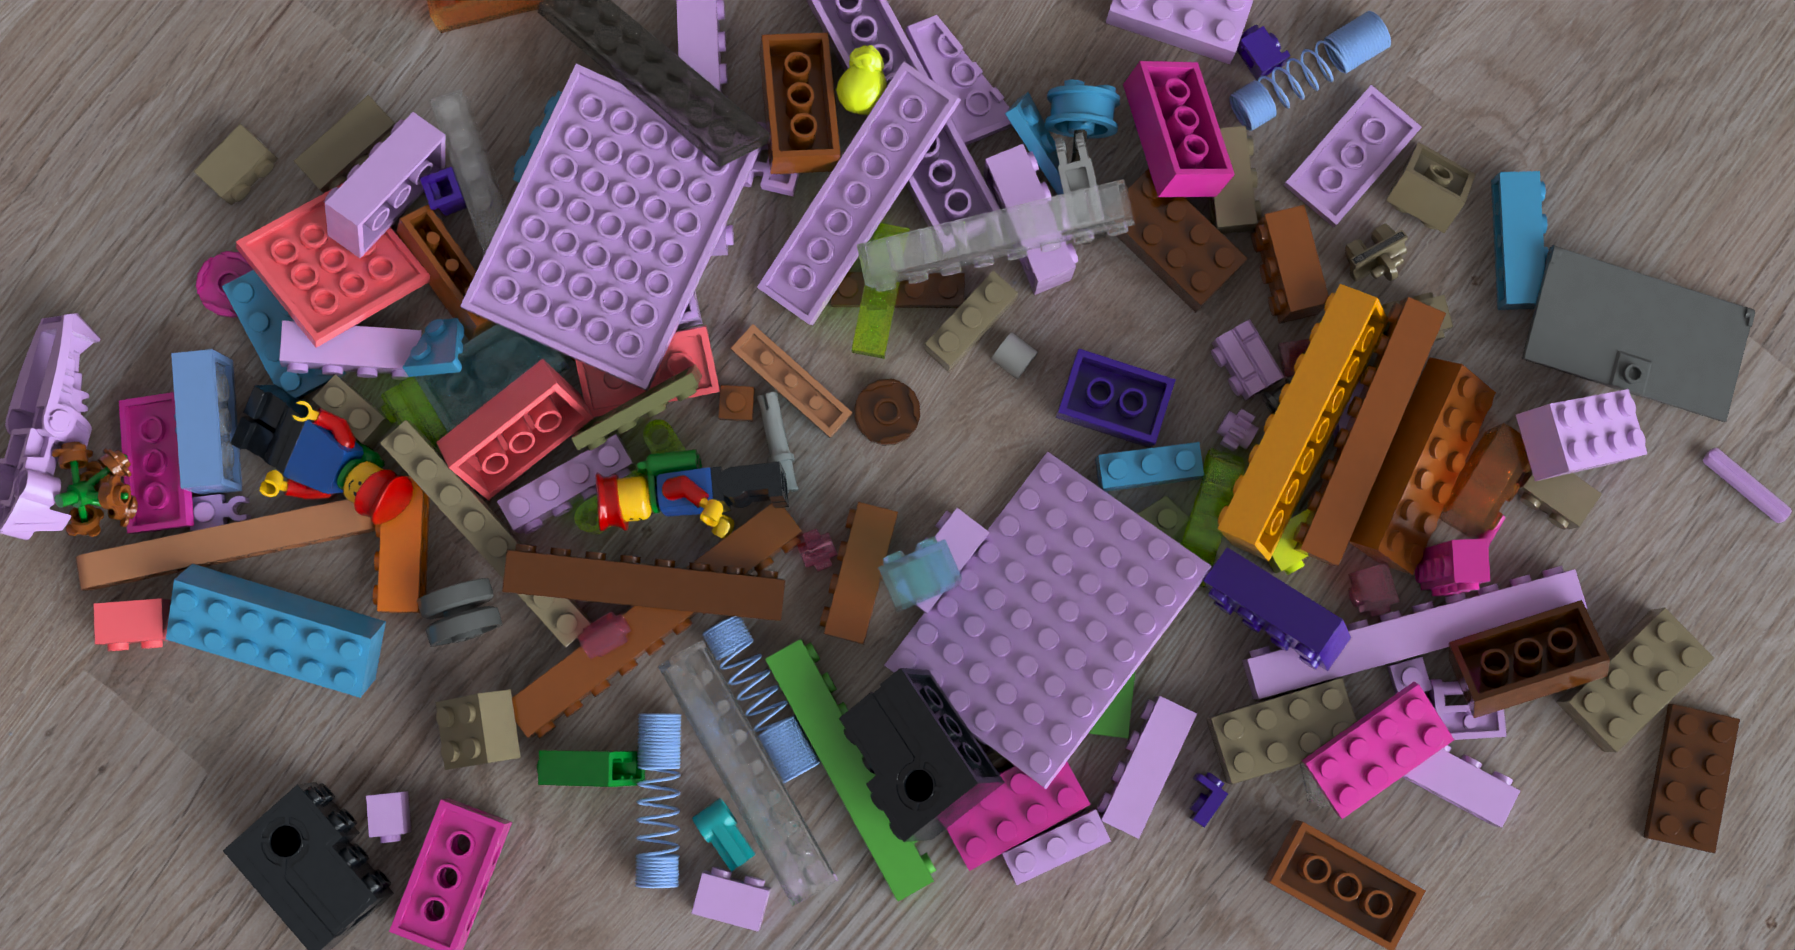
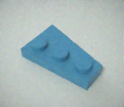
M1027 92L1013 103L1005 115L1029 152H1033L1039 167L1060 198L1064 193L1058 170L1060 163L1055 141L1049 130L1045 128V122L1029 92Z

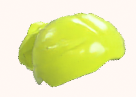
M863 45L855 48L850 53L849 68L840 77L836 91L839 102L847 111L859 115H869L887 88V81L883 72L884 62L881 54L874 46Z

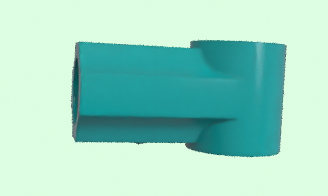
M721 798L692 817L699 832L708 843L711 842L731 872L756 855L737 827L736 818Z

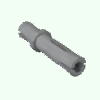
M766 393V397L763 394L757 396V401L770 457L767 459L768 463L780 461L786 473L788 493L790 490L791 492L798 491L799 488L796 483L792 463L795 458L794 454L790 453L778 401V393Z

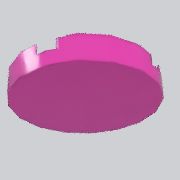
M225 251L215 257H210L203 263L197 273L195 286L203 305L208 310L222 317H238L222 286L253 270L240 252Z

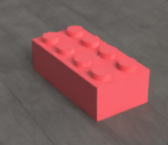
M541 359L436 443L448 468L484 498L490 500L594 417L580 393L544 359Z

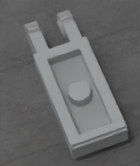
M1083 132L1075 134V144L1079 151L1080 161L1068 163L1067 148L1063 138L1055 139L1060 163L1058 170L1072 232L1106 224L1092 159L1088 157Z

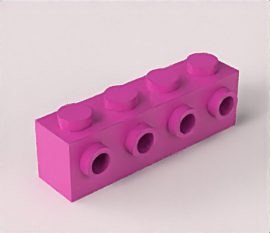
M1488 539L1450 540L1425 548L1423 558L1415 570V579L1417 583L1421 584V591L1431 590L1432 596H1452L1453 594H1461V592L1480 590L1479 584L1490 582Z

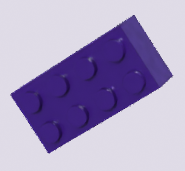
M1228 547L1203 580L1210 590L1208 595L1215 600L1214 604L1219 609L1229 615L1233 611L1243 618L1242 623L1257 633L1261 629L1271 636L1270 640L1275 645L1285 651H1288L1289 648L1294 649L1300 654L1299 659L1315 670L1320 666L1328 671L1351 639L1342 618Z

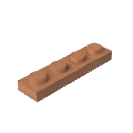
M754 324L730 348L731 351L829 438L852 415V412Z

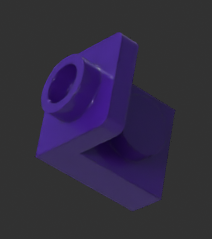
M1207 772L1205 776L1196 773L1193 777L1195 781L1209 790L1206 795L1201 792L1190 806V810L1193 811L1190 819L1204 828L1228 795L1227 792L1221 789L1225 783L1210 772Z

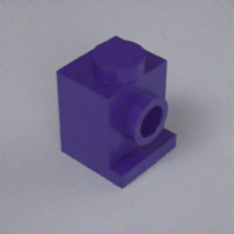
M1254 25L1242 33V39L1237 47V52L1256 81H1258L1260 76L1270 75L1275 67H1283L1291 56L1287 50L1283 53L1280 52L1281 46L1278 39L1273 33H1268L1264 26L1259 28L1258 25Z
M452 167L420 178L431 210L439 208L447 216L470 207L461 179Z

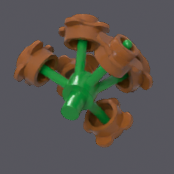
M68 442L62 444L61 449L52 451V456L59 459L60 468L71 470L73 484L67 487L66 492L55 495V503L59 508L68 505L74 507L69 512V515H71L69 519L70 524L66 526L68 535L76 536L80 534L94 537L100 534L101 527L99 524L100 520L104 518V512L91 505L108 509V517L119 520L122 527H126L129 519L135 517L138 508L136 497L131 495L130 486L123 484L120 480L122 476L130 477L132 475L128 470L131 464L127 459L128 456L118 449L114 452L111 449L107 450L105 448L103 450L104 456L98 459V461L88 462V458L93 456V451L87 450L86 445L80 442ZM86 466V471L79 475V469Z

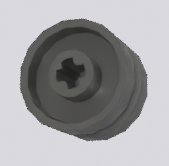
M489 578L452 585L417 599L422 618L436 619L444 617L431 623L425 629L431 647L467 641L503 625L498 607L484 606L475 608L489 602L494 597Z

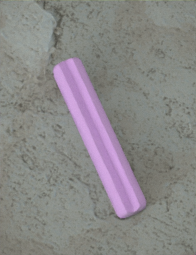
M1713 448L1704 456L1703 463L1773 521L1782 523L1790 516L1792 510L1789 506L1721 450Z

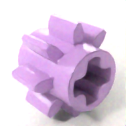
M1242 408L1238 411L1237 415L1229 411L1216 432L1223 436L1220 444L1233 452L1238 446L1247 449L1259 429L1251 424L1255 416Z

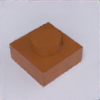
M721 385L719 420L753 422L755 388Z

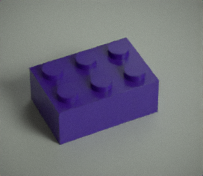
M1078 349L1055 418L1152 448L1156 444L1176 379Z

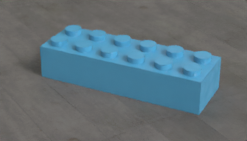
M191 564L174 579L166 640L361 698L376 679L386 621Z

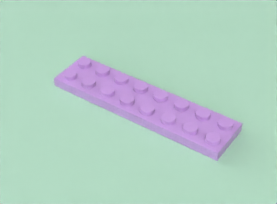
M903 61L757 288L807 324L814 325L961 99Z

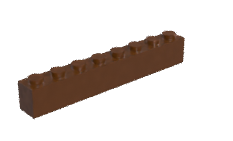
M517 543L515 550H507L502 592L781 621L785 579L778 578V571L758 569L757 576L744 574V568L724 566L723 572L709 571L710 564L689 562V568L675 567V560L655 558L654 565L640 563L641 557L620 555V561L606 560V553L586 551L585 557L571 556L572 549L551 547L549 554L536 552V545Z

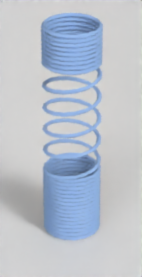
M1367 11L1326 36L1324 41L1319 40L1316 43L1315 52L1304 49L1301 54V61L1290 58L1287 60L1286 70L1281 67H1275L1272 72V79L1267 76H1260L1258 81L1253 80L1231 94L1229 97L1230 104L1239 122L1246 126L1247 130L1253 131L1273 117H1276L1275 103L1268 90L1260 83L1262 79H1267L1273 84L1283 106L1288 109L1290 108L1287 96L1275 82L1274 74L1276 70H1281L1288 76L1295 94L1298 98L1304 100L1305 96L1302 88L1290 74L1289 63L1291 61H1295L1302 66L1310 86L1315 91L1319 90L1316 78L1304 64L1303 56L1306 52H1310L1316 57L1324 77L1329 82H1333L1334 78L1331 70L1318 55V45L1320 43H1324L1327 55L1333 65L1340 72L1346 74L1391 46V37L1383 20L1375 12ZM1322 64H1323L1324 67L1326 68V70H1327L1329 76L1326 74L1325 70L1323 69Z
M731 616L704 631L702 636H704L703 639L709 645L708 648L712 651L711 654H714L715 660L728 656L720 664V669H730L751 661L729 679L728 684L736 685L761 676L742 690L736 700H746L770 691L749 707L745 713L746 716H753L780 706L754 727V731L766 730L760 733L757 738L763 744L762 747L766 750L765 753H768L767 756L771 759L770 762H773L772 765L776 768L775 771H778L777 774L781 777L780 780H783L782 783H786L820 764L821 761L817 757L795 715L758 728L783 709L788 701H781L749 713L779 689V685H774L751 695L741 697L750 688L769 675L771 670H765L732 682L743 671L761 659L762 654L724 666L725 663L754 641L751 638L752 635L748 632L749 629H746L747 626L743 623L744 620H741L742 617Z
M639 713V724L637 725L639 727L637 732L639 734L637 739L639 744L637 746L639 751L637 753V768L675 774V776L638 782L637 785L644 788L675 792V794L640 799L636 802L639 805L675 810V812L640 817L636 820L639 823L672 827L675 830L640 835L636 839L672 845L675 848L637 854V859L635 860L637 862L635 864L637 869L635 871L637 876L635 878V886L639 888H674L679 886L678 879L680 877L678 872L680 870L678 865L680 863L678 858L680 856L665 853L674 852L680 846L673 842L649 838L674 834L680 828L673 824L648 820L676 815L680 812V809L663 804L648 803V801L679 796L681 792L673 788L647 785V783L673 780L681 776L679 772L667 769H679L681 767L680 727L682 725L680 720L682 715L675 713Z

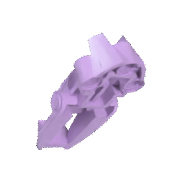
M78 313L42 318L20 371L5 423L7 432L11 436L5 458H0V534L28 540L34 531H62L71 518V515L50 509L55 504V495L60 494L61 490L60 478L53 476L58 457H53L52 451L61 449V445L68 442H80L86 445L87 449L92 427L87 419L81 415V412L88 411V407L82 404V400L88 399L89 394L81 391L82 374L79 373V361L81 353L93 343L101 340Z

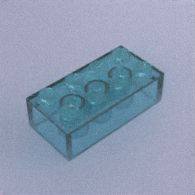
M496 324L463 345V353L458 354V360L462 364L460 372L414 377L446 430L450 432L541 359H544L559 374L571 367L561 352Z
M934 536L916 544L915 552L904 556L903 551H898L882 559L883 566L878 567L879 574L895 613L960 585L962 577L945 539L937 542Z

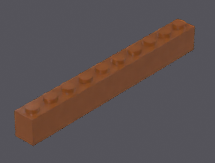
M771 503L694 562L710 564L709 571L723 572L724 566L744 568V574L746 575L751 574L753 571L758 573V569L766 570L774 563L772 557L781 550L787 554L801 543L799 537L803 535V532L785 508H775L773 503ZM641 606L632 607L512 697L515 722L527 738L534 737L535 735L539 739L556 728L555 720L563 714L567 718L575 714L584 706L581 703L583 699L591 693L594 697L603 693L611 686L608 680L618 673L623 677L639 665L636 659L646 652L649 656L656 653L666 645L663 641L664 638L672 632L676 635L684 632L693 624L690 619L699 612Z

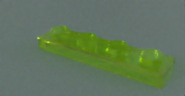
M880 223L875 230L851 349L852 353L885 359L910 228Z

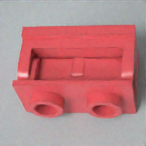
M160 598L93 603L95 644L107 645V651L129 650V644L141 643V649L162 648L163 641H169L166 640L171 600Z

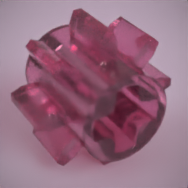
M816 528L802 534L805 542L798 544L797 547L806 568L815 565L816 570L819 572L831 567L830 558L837 556V552L829 533L820 535Z

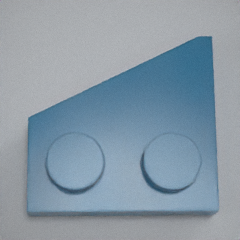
M436 319L426 326L424 334L417 345L412 348L410 356L402 367L409 377L461 371L462 364L458 360V354L463 353V343L461 341L464 337V326L459 319Z

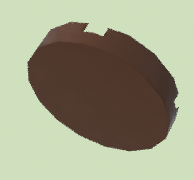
M879 379L868 384L859 394L854 406L855 422L860 432L869 441L882 446L897 445L907 440L917 429L920 420V403L915 392L904 383L895 379Z

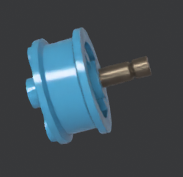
M1070 79L1064 81V86L1052 88L1047 92V100L1051 103V114L1045 119V128L1055 134L1074 137L1071 163L1080 161L1079 151L1075 144V134L1083 132L1085 143H1087V139L1105 138L1113 136L1118 132V124L1114 121V110L1120 105L1121 98L1116 93L1115 87L1110 85L1088 86L1084 85L1083 81Z

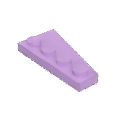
M937 15L907 26L905 32L928 77L961 99L950 118L965 145L1013 126L1005 115L1009 106L1003 100L1004 96L996 87L993 88L983 76L982 69L976 62H972L963 51V46Z

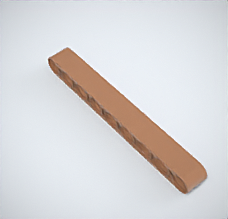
M345 499L78 555L75 558L81 590H97L183 572L191 564L208 567L374 532L376 524H373L371 518L358 514L354 503Z

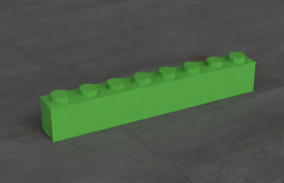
M800 639L765 658L896 900L899 902L934 882L931 873L937 870L927 852L920 855L914 844L918 841L903 842V840L898 839L889 827L890 820L884 811L878 809L872 802L870 797L871 791L866 783L876 775L865 767L862 761V753L844 734L843 730L845 727L839 718L848 711V708L844 702L838 705L832 695V692L836 691L837 688L828 672L821 675L815 664L821 659L812 643L810 642L805 645L803 640Z

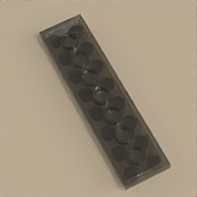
M544 0L539 3L538 13L717 166L721 167L768 144L770 133L613 1Z

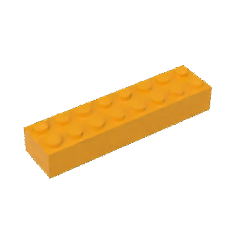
M1339 284L1336 292L1329 295L1325 303V314L1321 322L1316 323L1312 328L1309 337L1310 344L1305 354L1301 353L1297 358L1294 366L1295 374L1290 384L1287 383L1282 388L1279 396L1280 404L1275 414H1271L1267 418L1264 425L1265 434L1260 444H1256L1251 450L1248 459L1250 464L1245 474L1240 475L1236 480L1233 488L1234 496L1229 506H1224L1218 517L1219 526L1217 529L1233 546L1267 561H1270L1373 354L1375 344L1388 323L1387 316L1377 297L1343 284Z

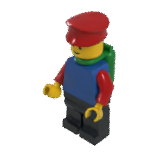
M275 384L254 385L243 412L248 416L241 417L230 444L240 450L247 449L262 458L267 464L276 467V470L269 471L266 474L264 481L261 483L260 492L263 495L274 497L281 490L287 496L303 499L330 498L334 493L344 492L345 497L354 503L356 512L371 518L373 524L388 522L405 510L413 496L414 488L412 481L407 476H399L392 470L382 469L385 466V461L381 459L378 452L355 438L348 422L344 418L322 408H319L317 411L312 410L309 403L297 400Z
M697 449L649 454L646 461L637 464L638 473L648 476V480L644 476L619 478L618 475L612 474L604 477L598 472L595 475L598 524L601 532L605 531L609 526H616L626 531L628 530L629 521L646 520L651 516V512L660 513L662 511L665 516L700 514V519L705 524L713 527L711 532L714 535L726 538V536L732 533L735 523L731 517L722 513L731 511V506L744 508L752 502L771 501L775 508L789 507L787 478L780 461L735 466L725 470L721 466L702 468L700 454L697 453Z

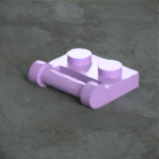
M1430 679L1432 690H1429L1432 705L1454 740L1506 737L1504 709L1473 718L1468 705L1445 706V696L1464 695L1458 681L1442 682L1441 679Z

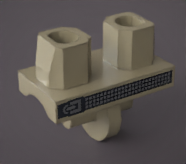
M1384 223L1372 232L1371 239L1376 245L1367 249L1360 239H1356L1346 245L1345 255L1350 263V276L1355 282L1369 274L1374 279L1384 275L1387 280L1393 281L1398 278L1396 267L1404 263L1402 255L1407 253L1405 241L1408 240V236L1403 230L1396 233L1388 224Z

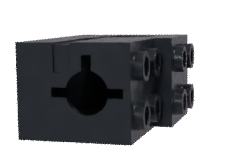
M899 668L880 684L881 687L875 692H870L839 719L845 727L843 731L846 738L856 745L862 753V761L865 767L876 775L866 785L871 791L870 797L872 802L878 809L884 811L890 820L889 827L898 839L903 840V842L933 840L1005 782L930 671Z
M317 782L297 784L228 845L223 852L307 950H331L391 897L394 892L389 888L391 882L388 877L379 869L375 871L368 864L367 860L369 857L358 844L352 845L350 843L360 833L355 827L357 824L355 818L346 809L340 810L332 801L335 798L332 791L323 783L318 785Z

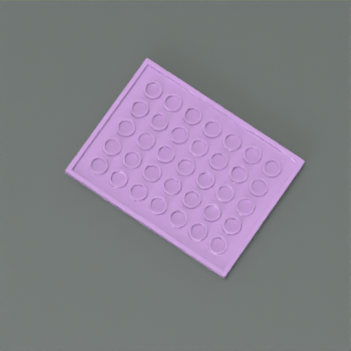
M576 64L460 307L648 391L760 152L761 146Z
M1049 452L1044 455L987 530L989 531L988 536L976 549L928 614L924 612L884 665L893 673L899 668L929 670L970 732L1045 789H1047L1212 569L1210 564Z

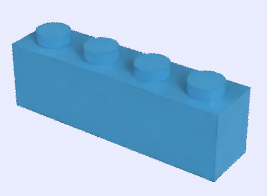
M1540 171L1499 172L1491 180L1497 309H1535L1549 251L1548 247H1544L1543 236L1547 231V216L1542 214V201H1544L1546 194L1545 183L1540 181Z

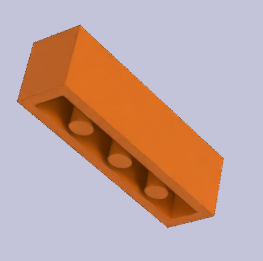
M410 476L407 477L412 481L414 489L409 505L396 518L375 525L376 537L380 538V550L376 551L374 556L375 571H379L378 585H374L373 604L377 605L378 612L420 613L417 599L426 595L430 498Z

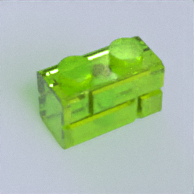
M408 377L400 382L399 385L381 394V398L385 402L381 409L391 424L396 421L399 426L405 420H411L435 447H437L436 442L452 430L420 377Z

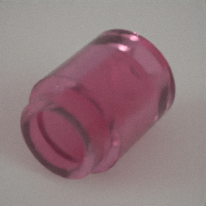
M611 611L584 627V632L577 637L590 659L596 656L601 658L628 642L627 634L631 632V628L622 614L615 616Z

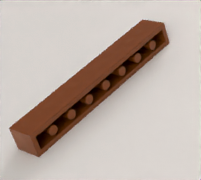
M1410 297L1401 300L1400 303L1395 302L1387 317V321L1391 323L1386 335H1380L1373 352L1377 353L1373 366L1368 365L1361 377L1360 384L1364 385L1359 397L1355 396L1352 399L1347 410V415L1351 416L1346 429L1341 428L1335 438L1333 446L1337 447L1333 460L1328 459L1322 468L1320 478L1324 479L1321 488L1319 492L1314 490L1308 501L1307 509L1310 510L1306 523L1300 522L1296 529L1293 540L1297 544L1294 550L1330 566H1339L1445 318V312Z

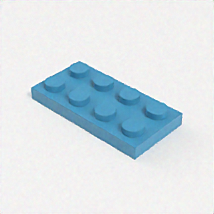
M254 270L222 286L273 384L294 398L299 399L324 386L333 377L322 374L320 369H308V373L299 374L288 372L287 367H281L279 360L282 320H294Z

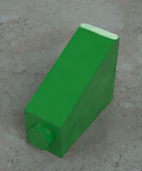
M539 750V760L537 762L538 785L637 786L638 782L645 780V770L637 768V753L639 751Z

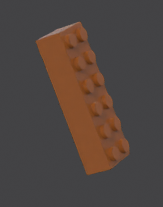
M1429 357L1349 540L1350 544L1380 565L1411 575L1414 574L1417 565L1423 558V552L1437 527V521L1451 496V491L1458 475L1464 468L1465 460L1473 442L1478 437L1484 418L1493 404L1496 392L1463 364Z

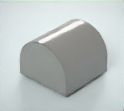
M1011 332L996 350L991 360L1018 380L1036 357L1038 351Z

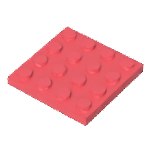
M331 190L236 241V249L316 348L430 281V274L391 227L361 258H358L330 238L327 233L324 201Z

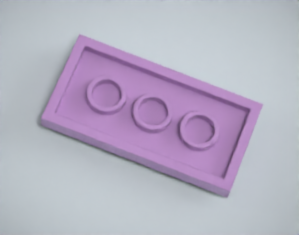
M1370 85L1285 182L1284 186L1334 228L1422 127L1375 87Z

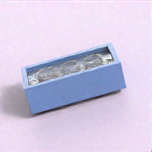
M213 349L171 353L175 400V432L178 442L181 489L200 495L243 491L240 449L230 444L238 426L233 360Z

